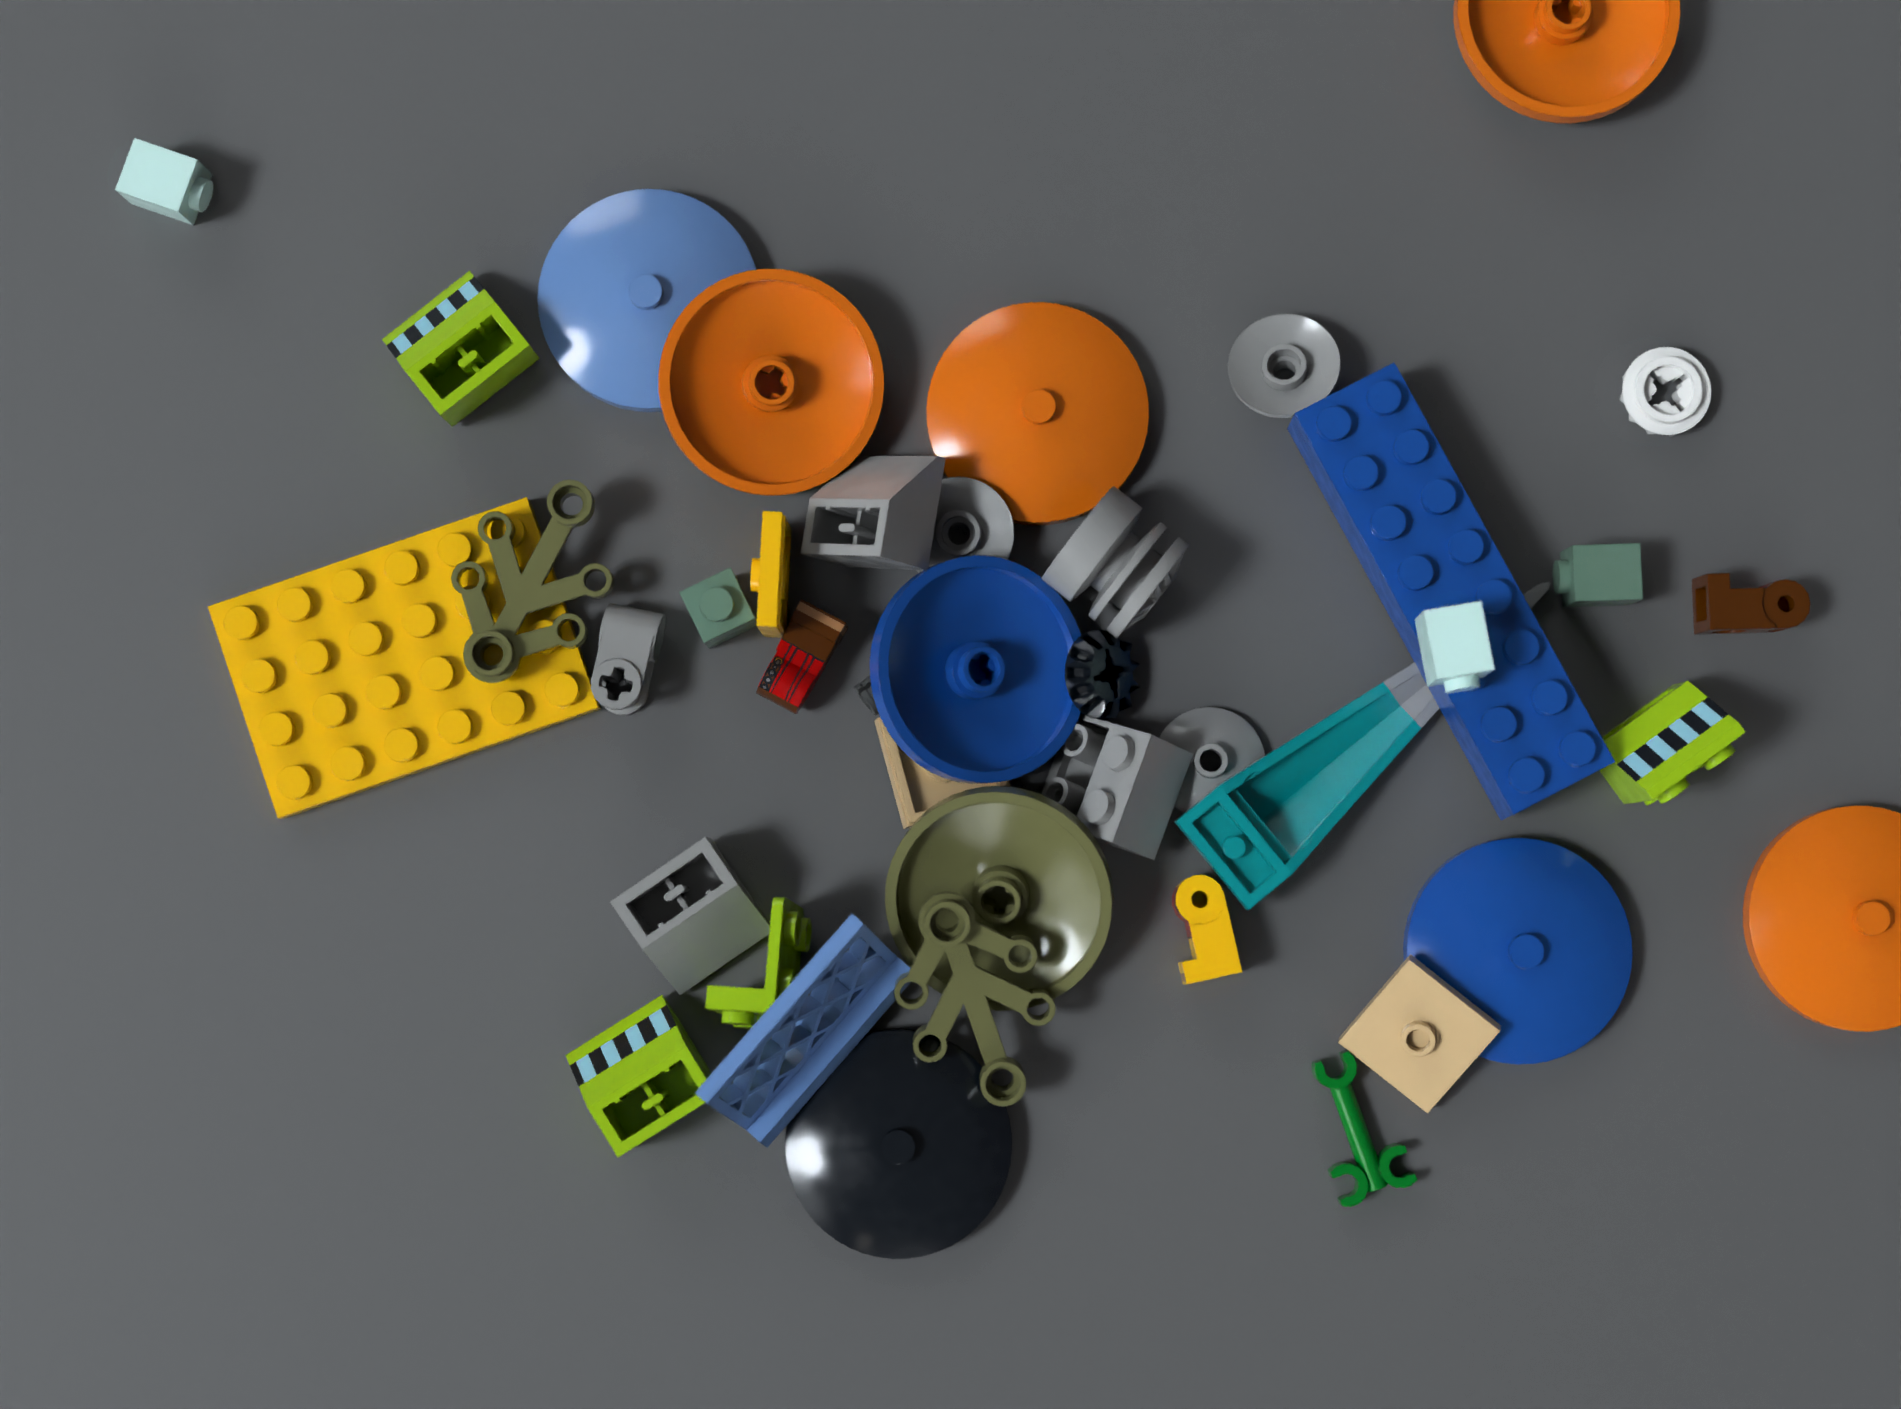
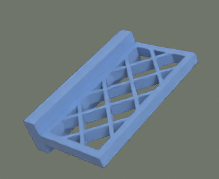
M851 914L695 1093L706 1104L747 1130L758 1142L768 1148L896 1000L894 996L895 982L900 975L908 972L910 967L899 959L864 923ZM911 982L904 984L900 992L902 993Z

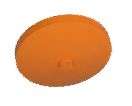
M1454 0L1453 22L1459 50L1467 67L1479 84L1493 98L1511 110L1529 118L1552 123H1579L1602 118L1627 106L1654 81L1669 59L1676 42L1680 22V0Z
M757 269L734 274L716 282L697 295L685 307L671 328L662 350L658 372V393L663 417L671 436L687 459L700 471L720 484L737 491L755 495L779 496L794 494L819 486L837 476L855 460L869 441L880 416L884 394V371L880 351L870 327L856 307L845 296L821 280L803 273L783 269Z
M1026 302L999 308L982 316L966 327L951 342L939 360L931 379L926 406L930 445L934 456L945 458L944 476L946 478L968 477L987 484L1003 498L1011 512L1013 523L1032 526L1058 524L1079 518L1090 513L1113 486L1120 489L1131 475L1139 460L1145 444L1149 423V401L1142 372L1129 348L1120 337L1101 321L1083 311L1047 302Z
M1844 806L1825 809L1805 816L1789 825L1768 844L1757 860L1749 877L1743 902V930L1747 949L1754 967L1766 986L1782 1003L1797 1014L1820 1025L1861 1032L1880 1031L1901 1026V813L1873 806Z

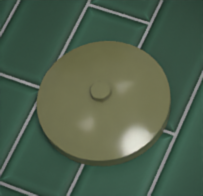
M987 786L965 790L939 801L925 811L908 829L891 860L885 886V908L890 932L898 950L910 967L925 939L920 932L918 924L922 905L929 897L936 893L945 891L955 892L964 896L971 903L977 922L1009 937L1015 935L1027 936L1036 946L1037 962L1031 970L1025 973L1011 971L1005 965L1003 958L968 944L975 965L1027 990L1043 988L1049 991L1053 998L1059 997L1071 989L1092 968L1105 945L1113 914L1114 892L1110 869L1101 847L1089 829L1078 817L1054 800L1026 789L1007 786ZM944 910L936 917L937 924L943 928H951L958 921V916L950 910ZM1017 945L1010 950L1009 957L1016 963H1022L1030 957L1031 951L1026 946ZM946 951L927 982L930 987L941 994L953 974ZM986 997L991 1010H1013ZM1041 998L1033 999L1029 1002L1027 1008L1046 1003L1047 1001Z

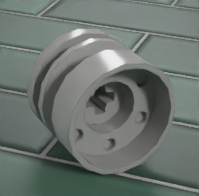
M1113 486L1074 532L1050 564L1041 580L1069 602L1076 599L1089 586L1098 591L1099 593L1091 606L1088 617L1095 621L1109 603L1112 602L1121 610L1107 627L1106 631L1115 638H1118L1124 630L1147 615L1176 578L1183 555L1190 544L1181 537H1178L1163 556L1155 551L1153 547L1168 527L1159 523L1141 539L1137 537L1132 531L1140 518L1143 508Z

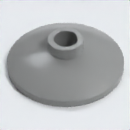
M1295 314L1268 316L1248 326L1234 342L1228 359L1229 380L1237 397L1251 410L1274 418H1292L1294 413L1331 395L1340 376V354L1331 334L1314 320ZM1281 369H1290L1295 373L1290 379H1278L1275 377V374Z
M968 477L942 479L928 568L944 561L973 555L993 556L1008 560L1014 543V523L1011 512L1003 498L993 488L976 479ZM959 523L967 525L970 530L969 540L961 545L954 544L949 536L951 528Z
M1202 707L1187 711L1170 722L1159 737L1193 754L1174 805L1175 808L1183 813L1212 791L1218 784L1265 756L1262 742L1253 727L1239 715L1222 708ZM1206 751L1216 752L1221 758L1220 768L1213 772L1204 770L1200 765V756Z

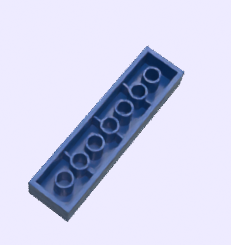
M1395 362L1294 413L1287 429L1425 682L1426 677L1415 618L1423 610L1482 601L1495 670L1484 678H1479L1481 687L1457 693H1445L1444 684L1428 688L1500 820L1506 819L1614 763L1615 761Z

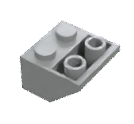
M857 456L847 468L833 477L810 497L800 554L846 567L906 570L928 569L945 458L939 456Z
M1080 714L1072 733L1055 755L1041 795L1054 800L1078 817L1097 841L1155 860L1193 754L1152 734Z
M704 837L610 901L641 949L679 995H682L768 936L770 931L769 922L710 837Z

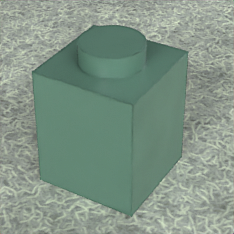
M1640 543L1572 545L1561 551L1560 560H1555L1553 564L1552 580L1555 593L1562 594V607L1631 605L1643 600Z
M731 567L679 592L704 644L709 649L756 627L757 618Z

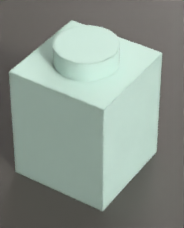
M134 138L115 190L133 205L194 225L198 213L204 212L211 201L213 194L211 178L213 174L198 159Z
M1482 601L1423 610L1415 618L1427 687L1444 684L1445 693H1457L1481 687L1479 678H1484L1495 670Z

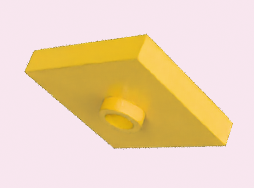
M762 511L760 558H752L751 592H758L756 626L764 637L782 638L787 629L792 530L783 512Z

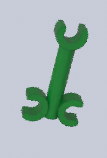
M1344 1050L1339 1052L1344 1066L1343 1072L1339 1076L1334 1078L1327 1076L1320 1060L1312 1061L1311 1070L1314 1078L1321 1085L1330 1088L1357 1164L1356 1166L1350 1162H1338L1327 1170L1331 1178H1337L1344 1174L1353 1176L1355 1180L1354 1189L1348 1194L1337 1197L1341 1206L1352 1207L1363 1201L1367 1192L1382 1189L1388 1184L1395 1188H1406L1412 1186L1417 1181V1177L1413 1172H1406L1395 1176L1390 1171L1389 1165L1391 1160L1396 1156L1407 1153L1405 1145L1399 1143L1389 1144L1377 1156L1351 1083L1357 1074V1064L1354 1056L1349 1051Z

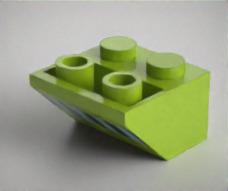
M470 271L382 339L407 375L439 415L452 427L540 359Z
M1689 681L1673 684L1602 736L1615 762L1599 771L1623 804L1644 802L1648 806L1657 800L1663 804L1680 794L1690 785L1685 778L1688 774L1697 771L1703 766L1706 770H1710L1729 758L1736 751L1731 743L1743 735L1745 730L1739 722Z
M663 994L565 1055L588 1110L617 1157L622 1156L703 1105L705 1102L695 1092L712 1074Z

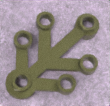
M563 480L555 484L550 490L547 497V508L552 518L522 573L512 544V539L515 535V527L512 520L505 514L497 511L489 512L480 519L478 533L481 539L489 545L506 601L496 623L484 594L489 582L485 569L471 561L462 562L454 568L451 576L452 585L462 594L473 634L465 644L463 658L466 668L475 678L487 683H499L507 680L517 671L522 657L560 645L568 649L581 646L587 639L588 627L583 619L572 613L558 616L552 626L518 635L517 633L527 614L584 596L601 599L612 592L614 588L613 574L607 567L599 563L588 564L578 574L544 584L572 529L586 524L594 514V497L590 490L579 481ZM570 496H578L583 502L581 511L576 515H567L563 511L564 501ZM494 520H503L506 524L505 534L499 539H490L487 534V527ZM470 569L477 570L480 578L478 585L473 589H464L460 581L462 574ZM594 571H601L606 576V584L599 591L589 590L586 584L587 577ZM567 621L577 622L580 628L578 637L572 641H565L560 635L561 626ZM491 645H499L503 651V658L498 664L490 666L484 660V652Z
M950 891L936 893L924 902L919 912V929L925 939L909 971L900 975L894 985V996L901 1007L908 1010L922 1007L929 995L927 982L946 951L953 974L928 1023L919 1027L914 1033V1053L924 1062L932 1063L940 1060L947 1050V1036L964 1004L985 1063L980 1072L981 1092L986 1100L994 1105H1012L1019 1101L1025 1092V1073L1017 1060L1007 1057L986 997L1021 1013L1024 1019L1034 1026L1045 1025L1053 1019L1056 1012L1054 998L1049 991L1043 988L1027 990L975 965L968 944L1003 958L1007 968L1016 973H1025L1035 966L1037 962L1036 946L1027 936L1015 935L1009 937L977 922L973 906L964 896ZM944 910L953 911L958 916L957 923L951 928L939 926L936 922V917L940 912ZM1017 945H1023L1029 948L1031 954L1025 962L1016 963L1009 957L1010 950ZM908 982H915L921 986L922 993L916 999H907L900 992L902 986ZM1041 998L1048 1002L1049 1007L1044 1014L1033 1015L1027 1010L1030 1001ZM926 1035H934L939 1038L941 1044L937 1050L927 1052L920 1047V1040ZM1006 1069L1012 1073L1013 1078L1009 1084L999 1086L992 1081V1075L997 1070Z

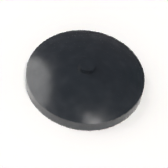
M887 1029L866 1034L786 1127L785 1155L787 1169L796 1195L806 1212L820 1228L838 1242L863 1254L880 1258L909 1259L922 1257L946 1249L965 1238L980 1225L995 1206L1006 1183L1011 1164L1012 1132L1006 1106L994 1105L983 1096L980 1088V1072L983 1066L972 1055L947 1040L946 1053L940 1060L932 1063L920 1060L913 1050V1036L916 1030ZM926 1035L919 1042L920 1047L927 1052L937 1050L941 1044L939 1038L934 1035Z

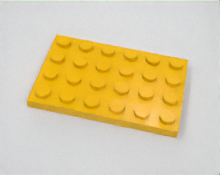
M527 497L208 606L278 819L288 818L601 709L599 702L594 698L591 691V678L580 646L568 649L560 645L522 657L517 671L510 678L499 683H487L475 678L468 671L464 663V647L467 640L473 634L462 594L452 585V572L458 564L466 561L475 562L485 569L489 582L484 594L496 623L506 601L489 545L481 539L478 533V524L485 514L493 511L501 512L512 520L515 527L512 544L522 573L542 536L531 501ZM494 520L487 527V534L490 539H499L506 531V524L503 520ZM553 567L544 584L557 580ZM474 569L465 571L460 580L464 589L476 587L480 579L479 574ZM565 602L527 614L517 635L552 626L558 616L568 613ZM571 621L565 622L560 629L561 638L565 641H572L577 638ZM491 645L484 652V660L490 666L498 664L503 658V651L499 645Z

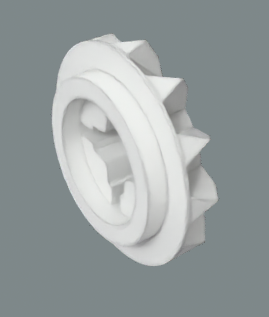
M1673 347L1651 349L1638 356L1622 376L1623 384L1620 401L1624 403L1629 413V421L1635 422L1644 428L1647 434H1660L1672 437L1683 433L1700 422L1709 407L1711 400L1709 376L1703 365L1693 355L1684 350ZM1678 378L1682 380L1676 386L1677 390L1671 395L1675 402L1674 406L1667 401H1663L1660 404L1655 403L1653 406L1649 405L1648 402L1653 399L1651 396L1657 391L1653 383L1655 379L1662 385L1669 381L1674 382Z

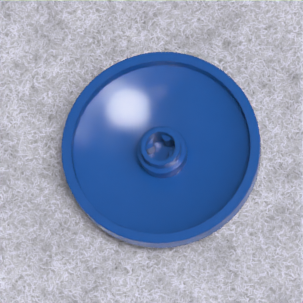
M973 555L933 565L916 574L895 593L883 611L874 633L870 653V681L880 718L890 736L908 757L931 773L945 779L969 784H987L1008 781L1030 773L1046 763L1064 745L1081 713L1072 702L1065 681L1067 655L1073 643L1081 636L1076 620L1062 597L1041 580L1042 577L1016 562L993 556Z
M1505 838L1487 841L1467 848L1448 859L1437 868L1418 892L1407 918L1403 942L1404 961L1411 954L1501 1025L1500 1032L1482 1051L1479 1057L1507 1064L1520 1065L1548 1062L1570 1054L1587 1044L1600 1033L1616 1013L1624 998L1632 969L1633 951L1630 926L1625 910L1611 885L1596 868L1579 855L1559 845L1537 839Z

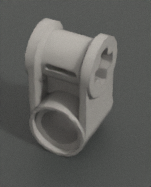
M614 603L607 605L599 633L598 653L591 677V691L594 698L609 712L628 716L638 712L644 706L648 698L654 666L663 644L666 627L665 614ZM624 675V678L633 687L631 692H621L618 700H616V697L607 688L609 683H619L621 676Z

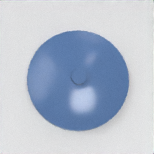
M638 189L621 192L606 197L579 213L561 231L552 244L542 267L538 286V313L545 340L559 365L584 391L607 404L622 409L638 412H662L658 393L659 363L664 344L676 319L685 307L706 288L731 275L756 270V267L745 242L736 229L721 214L707 204L693 197L668 190Z

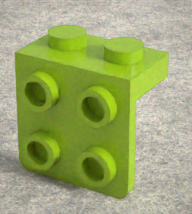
M786 897L773 898L765 989L707 985L705 1009L722 1014L721 1023L731 1024L736 1028L751 1029L797 977L800 971L801 951H809L812 935L811 919L804 917V910L801 906Z

